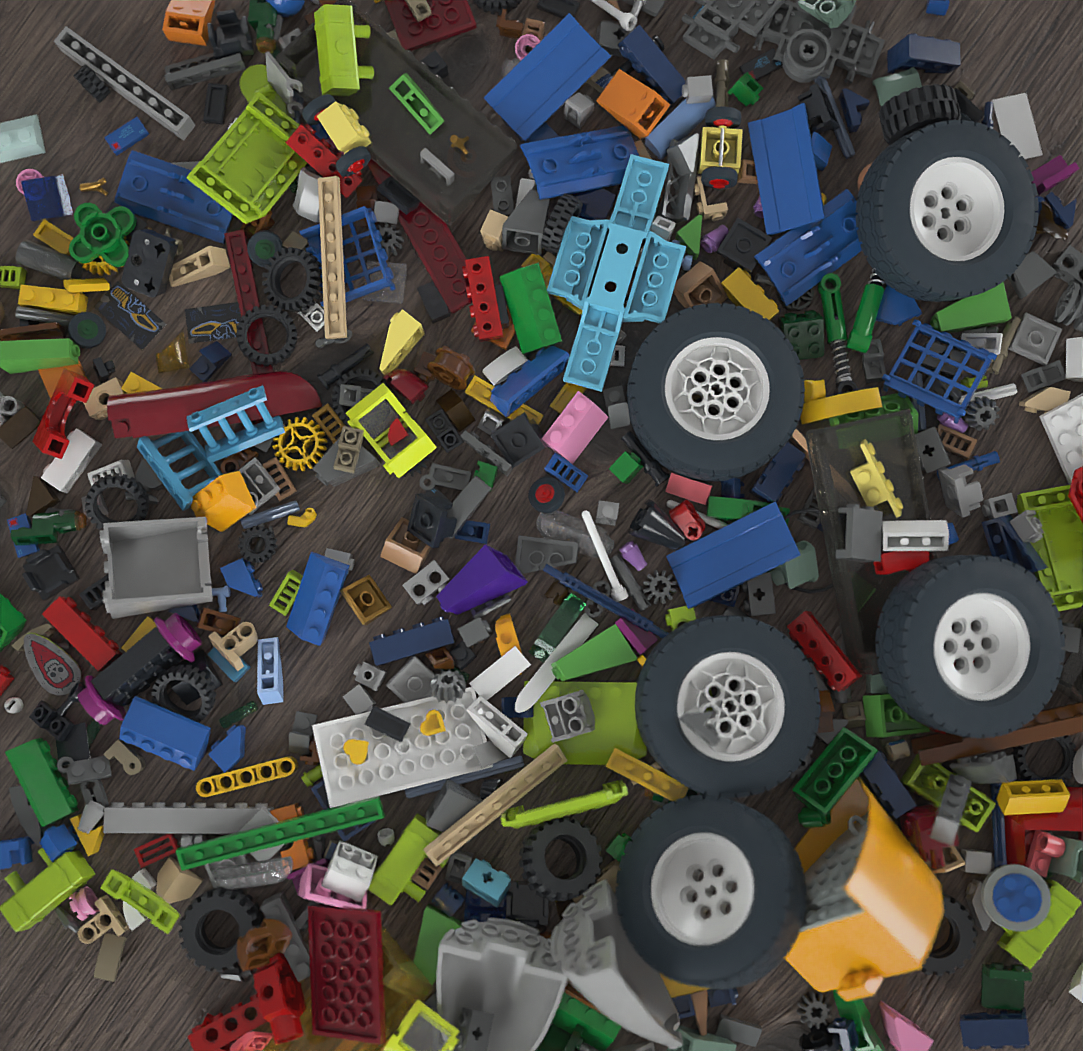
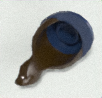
M1042 196L1034 197L1038 198L1039 210L1035 211V213H1039L1037 226H1033L1037 228L1035 234L1048 233L1055 239L1066 241L1068 239L1067 230L1054 222L1051 206L1045 202Z

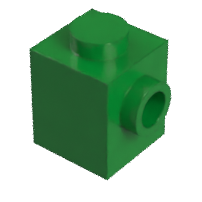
M625 451L609 470L622 483L628 484L644 466L640 463L641 458L634 452L630 454Z
M617 831L605 846V850L620 862L622 855L625 856L626 854L624 850L628 841H632V839L625 832L620 834Z

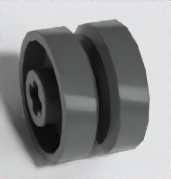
M803 29L796 32L789 39L782 58V64L785 73L792 80L810 82L822 74L831 54L827 37L817 30Z

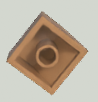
M701 261L676 281L673 291L685 309L701 304L707 305L708 303L721 304L728 298L714 269Z
M401 517L387 537L380 557L417 574L424 564L431 547L408 532L409 520Z

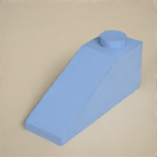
M278 637L258 640L257 694L263 705L283 702V676Z

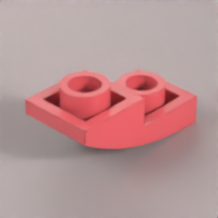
M671 473L665 492L707 505L713 486Z
M257 1031L246 1033L230 1047V1051H262L273 1037L272 1033Z

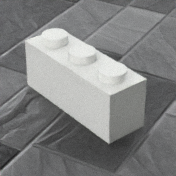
M77 428L67 436L70 442L63 458L55 457L52 463L44 468V474L41 477L59 491L67 494L102 446L101 443Z
M946 520L882 521L883 551H948L949 531Z

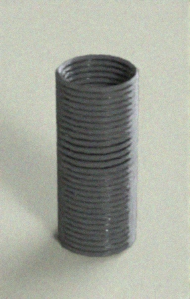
M29 240L22 241L16 251V261L18 264L60 280L79 279L82 274L83 264H80L73 257Z

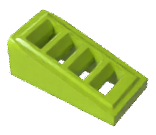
M0 266V272H2L1 288L20 289L21 285H25L27 270L23 267ZM6 273H8L7 281H5ZM13 274H15L14 282L12 281Z
M295 570L289 571L269 606L287 616L293 607L300 586L291 581V579L300 584L303 575ZM288 585L291 588L295 589V593L286 588V586ZM282 593H285L288 596H290L291 600L283 596ZM280 599L284 603L288 604L287 607L278 603L277 600Z

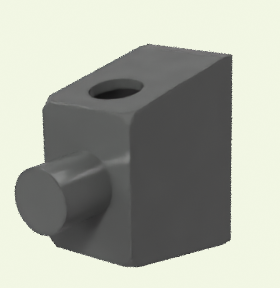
M1032 251L1026 255L1021 265L1018 266L1017 270L1008 279L1021 300L1056 274L1057 271L1036 252Z

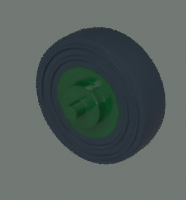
M263 230L255 233L249 239L247 245L250 259L262 267H265L266 264L272 265L269 259L270 257L276 258L274 253L277 251L281 252V249L284 248L282 240L271 231Z
M82 312L71 319L68 333L71 340L79 347L94 348L104 340L106 326L98 315L91 312Z

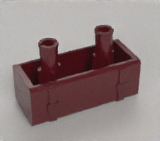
M932 804L917 805L897 818L898 828L910 843L918 846L919 855L923 861H931V868L945 867L942 848L957 846L959 844L958 834L956 832L952 846L930 838L939 808Z

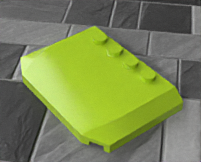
M258 92L204 159L199 161L188 174L187 179L245 224L265 217L300 174V170L308 164L285 143L300 125Z
M1071 485L1017 495L1016 507L1018 515L1025 510H1035L1037 514L1034 517L1038 518L1042 523L1043 538L1035 543H1030L1048 568L1034 573L1037 580L1050 593L1054 600L1053 604L1057 606L1059 612L1083 607V523L1068 497Z
M524 681V687L529 681ZM553 681L533 705L534 717L524 718V731L528 735L523 743V753L536 759L555 743L568 760L564 764L606 765L614 748L636 759L646 756V746L641 738L635 714L637 682ZM583 690L590 700L595 716V730L552 743V734L543 706L541 707L540 702Z
M620 779L602 784L603 791L526 811H524L523 805L509 808L502 813L503 827L511 826L517 829L528 825L541 824L544 821L555 818L560 819L570 814H579L589 809H599L605 805L618 802L623 796L628 794L627 788L623 780Z

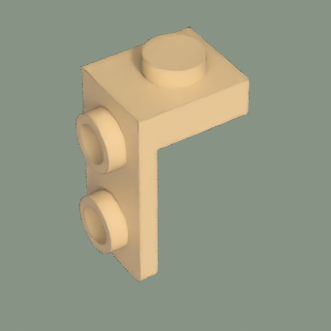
M698 176L693 191L694 195L698 196V214L702 215V220L712 219L717 221L723 219L728 211L727 202L707 206L701 176Z

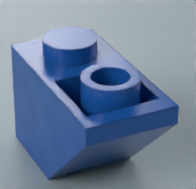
M813 132L811 140L817 170L824 171L829 160L832 145L817 132Z
M241 558L220 568L228 587L259 598L263 596L261 593L263 587L259 579L256 580L253 575L255 569L251 561Z
M234 725L226 732L227 737L223 741L219 739L211 746L212 751L208 755L224 772L230 771L245 756L246 727L244 725L237 727Z

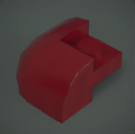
M394 369L384 376V380L412 404L417 400L421 402L426 397L424 392L429 386L413 372L407 369Z

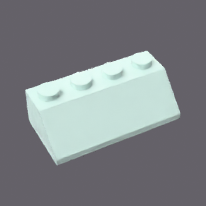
M37 115L0 123V163L46 153Z

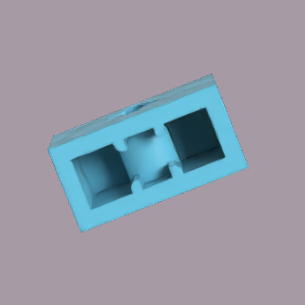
M475 858L462 878V886L498 907L511 887V879H509L505 872L494 870L487 861H480Z

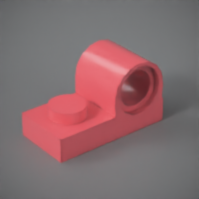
M1035 830L1025 864L1026 867L1034 870L1040 876L1046 877L1051 858H1059L1064 854L1066 847L1064 840L1046 832Z

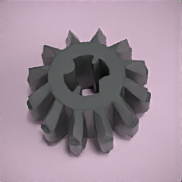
M385 223L384 228L378 225L377 228L382 236L381 246L385 249L388 258L391 252L397 255L396 249L402 250L403 248L400 244L404 242V238L401 237L402 231L396 230L397 227L394 224L390 228L388 223Z
M983 396L981 399L975 397L974 403L970 401V407L965 409L967 414L964 416V419L971 428H975L978 431H981L982 428L989 430L990 424L996 425L994 419L1000 418L997 414L1000 409L996 406V402L986 396Z
M654 570L655 578L648 574L647 578L651 582L643 581V585L649 586V588L643 589V593L650 591L651 594L647 596V599L650 600L654 596V604L658 603L659 598L661 603L665 604V596L672 600L673 597L669 592H677L676 589L671 588L677 582H669L673 575L670 574L665 578V570L661 572V576H659L657 570ZM657 582L664 584L665 588L662 589V592L655 590Z
M450 669L448 672L441 670L440 674H435L434 679L431 680L433 697L437 698L438 702L444 700L446 704L449 701L455 703L456 698L462 699L463 693L466 690L463 675H460L458 670L452 672Z
M813 991L809 992L808 998L803 994L804 1002H797V1005L801 1007L797 1010V1014L801 1016L800 1021L802 1023L807 1022L809 1028H812L815 1024L816 1028L820 1029L821 1022L826 1026L828 1023L825 1019L832 1018V1014L829 1011L833 1010V1006L828 1004L830 1001L828 997H823L821 992H818L815 996ZM813 1007L818 1009L816 1013L811 1010Z

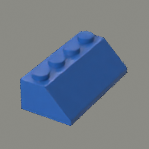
M552 345L547 349H541L536 354L534 360L526 361L518 373L513 372L507 377V381L503 385L498 384L492 389L490 401L507 418L566 369L570 354Z
M314 552L310 553L286 625L300 639L319 646L323 643L350 565Z
M135 696L121 725L119 739L142 748L146 752H151L165 760H170L184 768L195 771L206 754L211 728Z

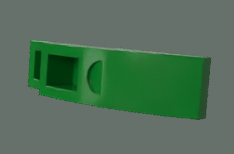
M710 496L708 497L706 517L735 522L771 503ZM779 507L783 517L789 514L790 508ZM789 518L785 520L787 526H788Z
M838 989L832 990L840 1017H844L846 1020H854L859 1042L855 1050L887 1051L869 1021L871 1014L863 1000L858 998L845 1001L837 993Z

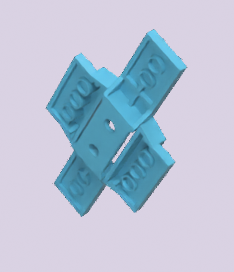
M631 154L611 218L609 220H585L572 216L566 227L547 288L549 294L564 297L568 302L583 311L563 377L564 382L602 392L622 323L643 322L644 320L662 323L666 318L686 250V246L668 242L650 231L669 169V164ZM644 240L645 245L642 251V255L628 298V302L626 308H624L623 305L626 298V294L629 288V284L632 278V274L635 268L641 244ZM619 244H625L628 247V251L625 254H619L616 251V247ZM607 282H614L617 286L616 290L613 292L606 291L605 284Z

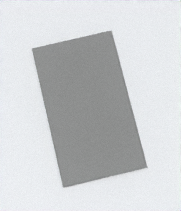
M491 740L474 747L481 769L508 757Z

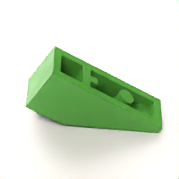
M404 73L389 87L429 134H432L445 121L420 87L407 73Z

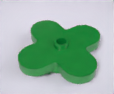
M93 203L79 205L75 210L74 220L80 228V234L70 242L69 252L71 256L80 263H90L97 257L102 256L113 267L124 266L129 255V246L124 241V237L134 230L136 226L135 215L123 206L115 207L105 214Z

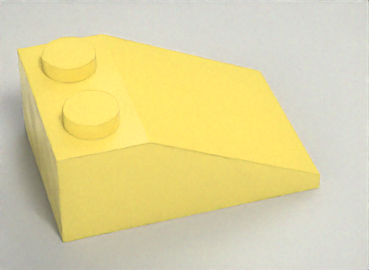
M403 309L400 313H395L390 320L391 324L389 325L380 364V370L384 376L401 364L425 334L421 323Z

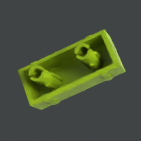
M325 4L314 13V28L316 31L320 69L319 80L322 95L350 96L360 90L359 78L373 79L374 77L373 66H358L355 38L368 39L370 37L369 25H354L352 6Z
M917 754L900 782L914 794L940 808L950 774L955 776L957 774L948 771L940 763L921 766L919 754ZM970 786L959 824L971 831L978 832L996 803L981 791Z
M417 813L412 821L408 823L403 834L385 860L376 869L368 890L391 906L403 891L419 903L426 891L411 882V877L424 858L428 857L423 849L439 837L442 832L426 825V818ZM450 856L439 864L442 868L445 866Z
M41 848L38 854L48 865L45 870L28 884L24 883L17 871L12 872L5 878V881L8 882L15 894L0 906V911L15 932L30 929L36 923L42 921L48 913L96 875L80 851L65 852L52 863L44 849Z
M1048 878L1045 880V883L1050 892L1051 903L1049 912L1043 922L1037 927L1026 931H1014L1001 927L1005 930V933L996 943L1029 969L1034 966L1037 960H1040L1044 951L1068 920L1074 916L1075 911L1082 903L1058 882Z

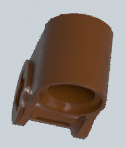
M247 448L232 454L222 462L221 471L223 474H228L227 470L230 465H236L234 472L239 471L253 458H257L259 453Z

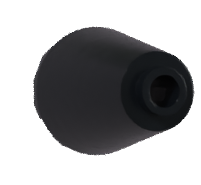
M647 500L644 503L647 505L644 510L640 508L630 524V528L633 530L628 531V533L634 537L672 550L681 549L687 540L685 534L654 501Z
M820 1023V1029H817L814 1025L810 1028V1033L807 1035L803 1033L799 1039V1046L802 1051H843V1048L840 1044L839 1033L828 1032L827 1027L831 1023H828L826 1026Z

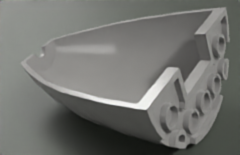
M604 879L583 892L582 895L584 897L576 904L571 903L562 914L564 919L559 926H555L551 938L552 957L572 984L605 1016L635 1034L667 1045L670 1049H676L678 1046L683 1045L682 1034L680 1031H676L680 1025L679 1013L660 973L642 960L627 939L619 919L621 916L618 915L616 902H619V900H616V894L607 880Z
M488 918L487 922L471 920L462 923L461 927L456 930L451 929L442 938L439 946L437 966L438 1015L458 1029L462 1007L492 1013L494 1018L487 1051H535L547 1033L567 981V976L552 957L551 938L546 940L539 935V930L531 926L498 918ZM442 1032L445 1043L449 1037Z

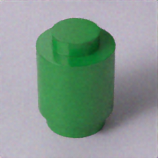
M803 807L798 814V819L804 828L825 827L831 823V814L829 812L827 815H823L809 807Z

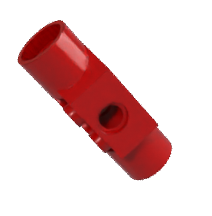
M279 952L269 959V964L257 967V971L253 975L255 980L254 987L260 1002L259 1009L263 1018L270 1022L274 1044L291 1042L304 1035L300 1017L307 1009L301 982H298L284 953Z

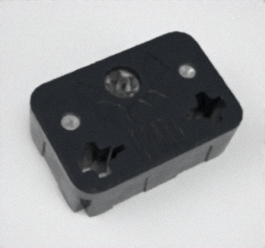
M151 229L135 231L121 278L123 286L149 297H156L165 293L178 249V244H175L176 240Z

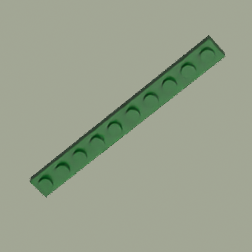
M376 796L180 847L176 850V854L182 871L382 819L385 814L380 797Z

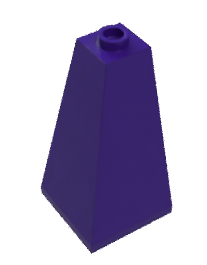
M484 545L436 597L440 601V607L445 612L459 615L522 587L528 581L507 555Z

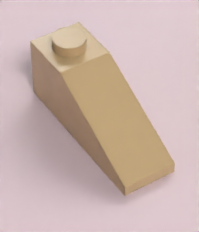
M208 246L173 264L169 277L171 287L214 276L229 269L230 264L226 249Z

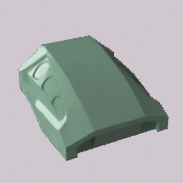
M800 0L798 4L803 10L827 24L831 29L838 27L850 15L856 0Z
M914 67L872 81L877 91L880 106L904 91L907 92L913 88L922 87L919 73Z

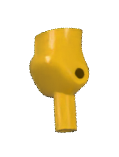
M824 379L817 381L804 380V403L826 398Z

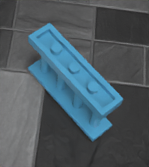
M263 385L187 416L190 432L199 429L207 442L205 451L210 463L285 433L280 415L271 417L264 404L267 397ZM256 405L264 419L263 422L256 425L252 424L244 410ZM237 413L246 428L236 433L233 432L225 418ZM215 421H218L227 436L215 441L206 426Z
M192 431L169 433L155 441L150 440L148 436L139 438L138 450L182 511L190 508L195 494L217 477L223 475V472L217 468L214 462L210 463L208 461L206 451ZM179 437L187 445L166 457L162 456L158 451L159 447ZM190 453H193L198 460L197 463L178 473L173 472L169 467V464ZM204 468L210 478L190 489H185L181 480Z

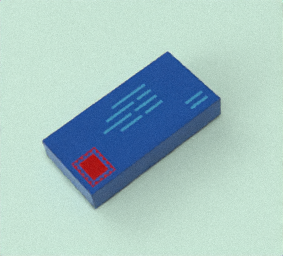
M135 117L104 138L114 153L119 155L148 136L149 133L139 118Z
M26 513L7 519L10 533L11 530H16L20 527L32 528L30 517L26 516ZM14 543L18 558L40 551L38 544L16 546Z

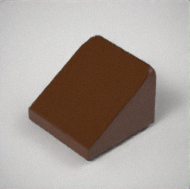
M445 646L426 653L434 668H454L453 658Z

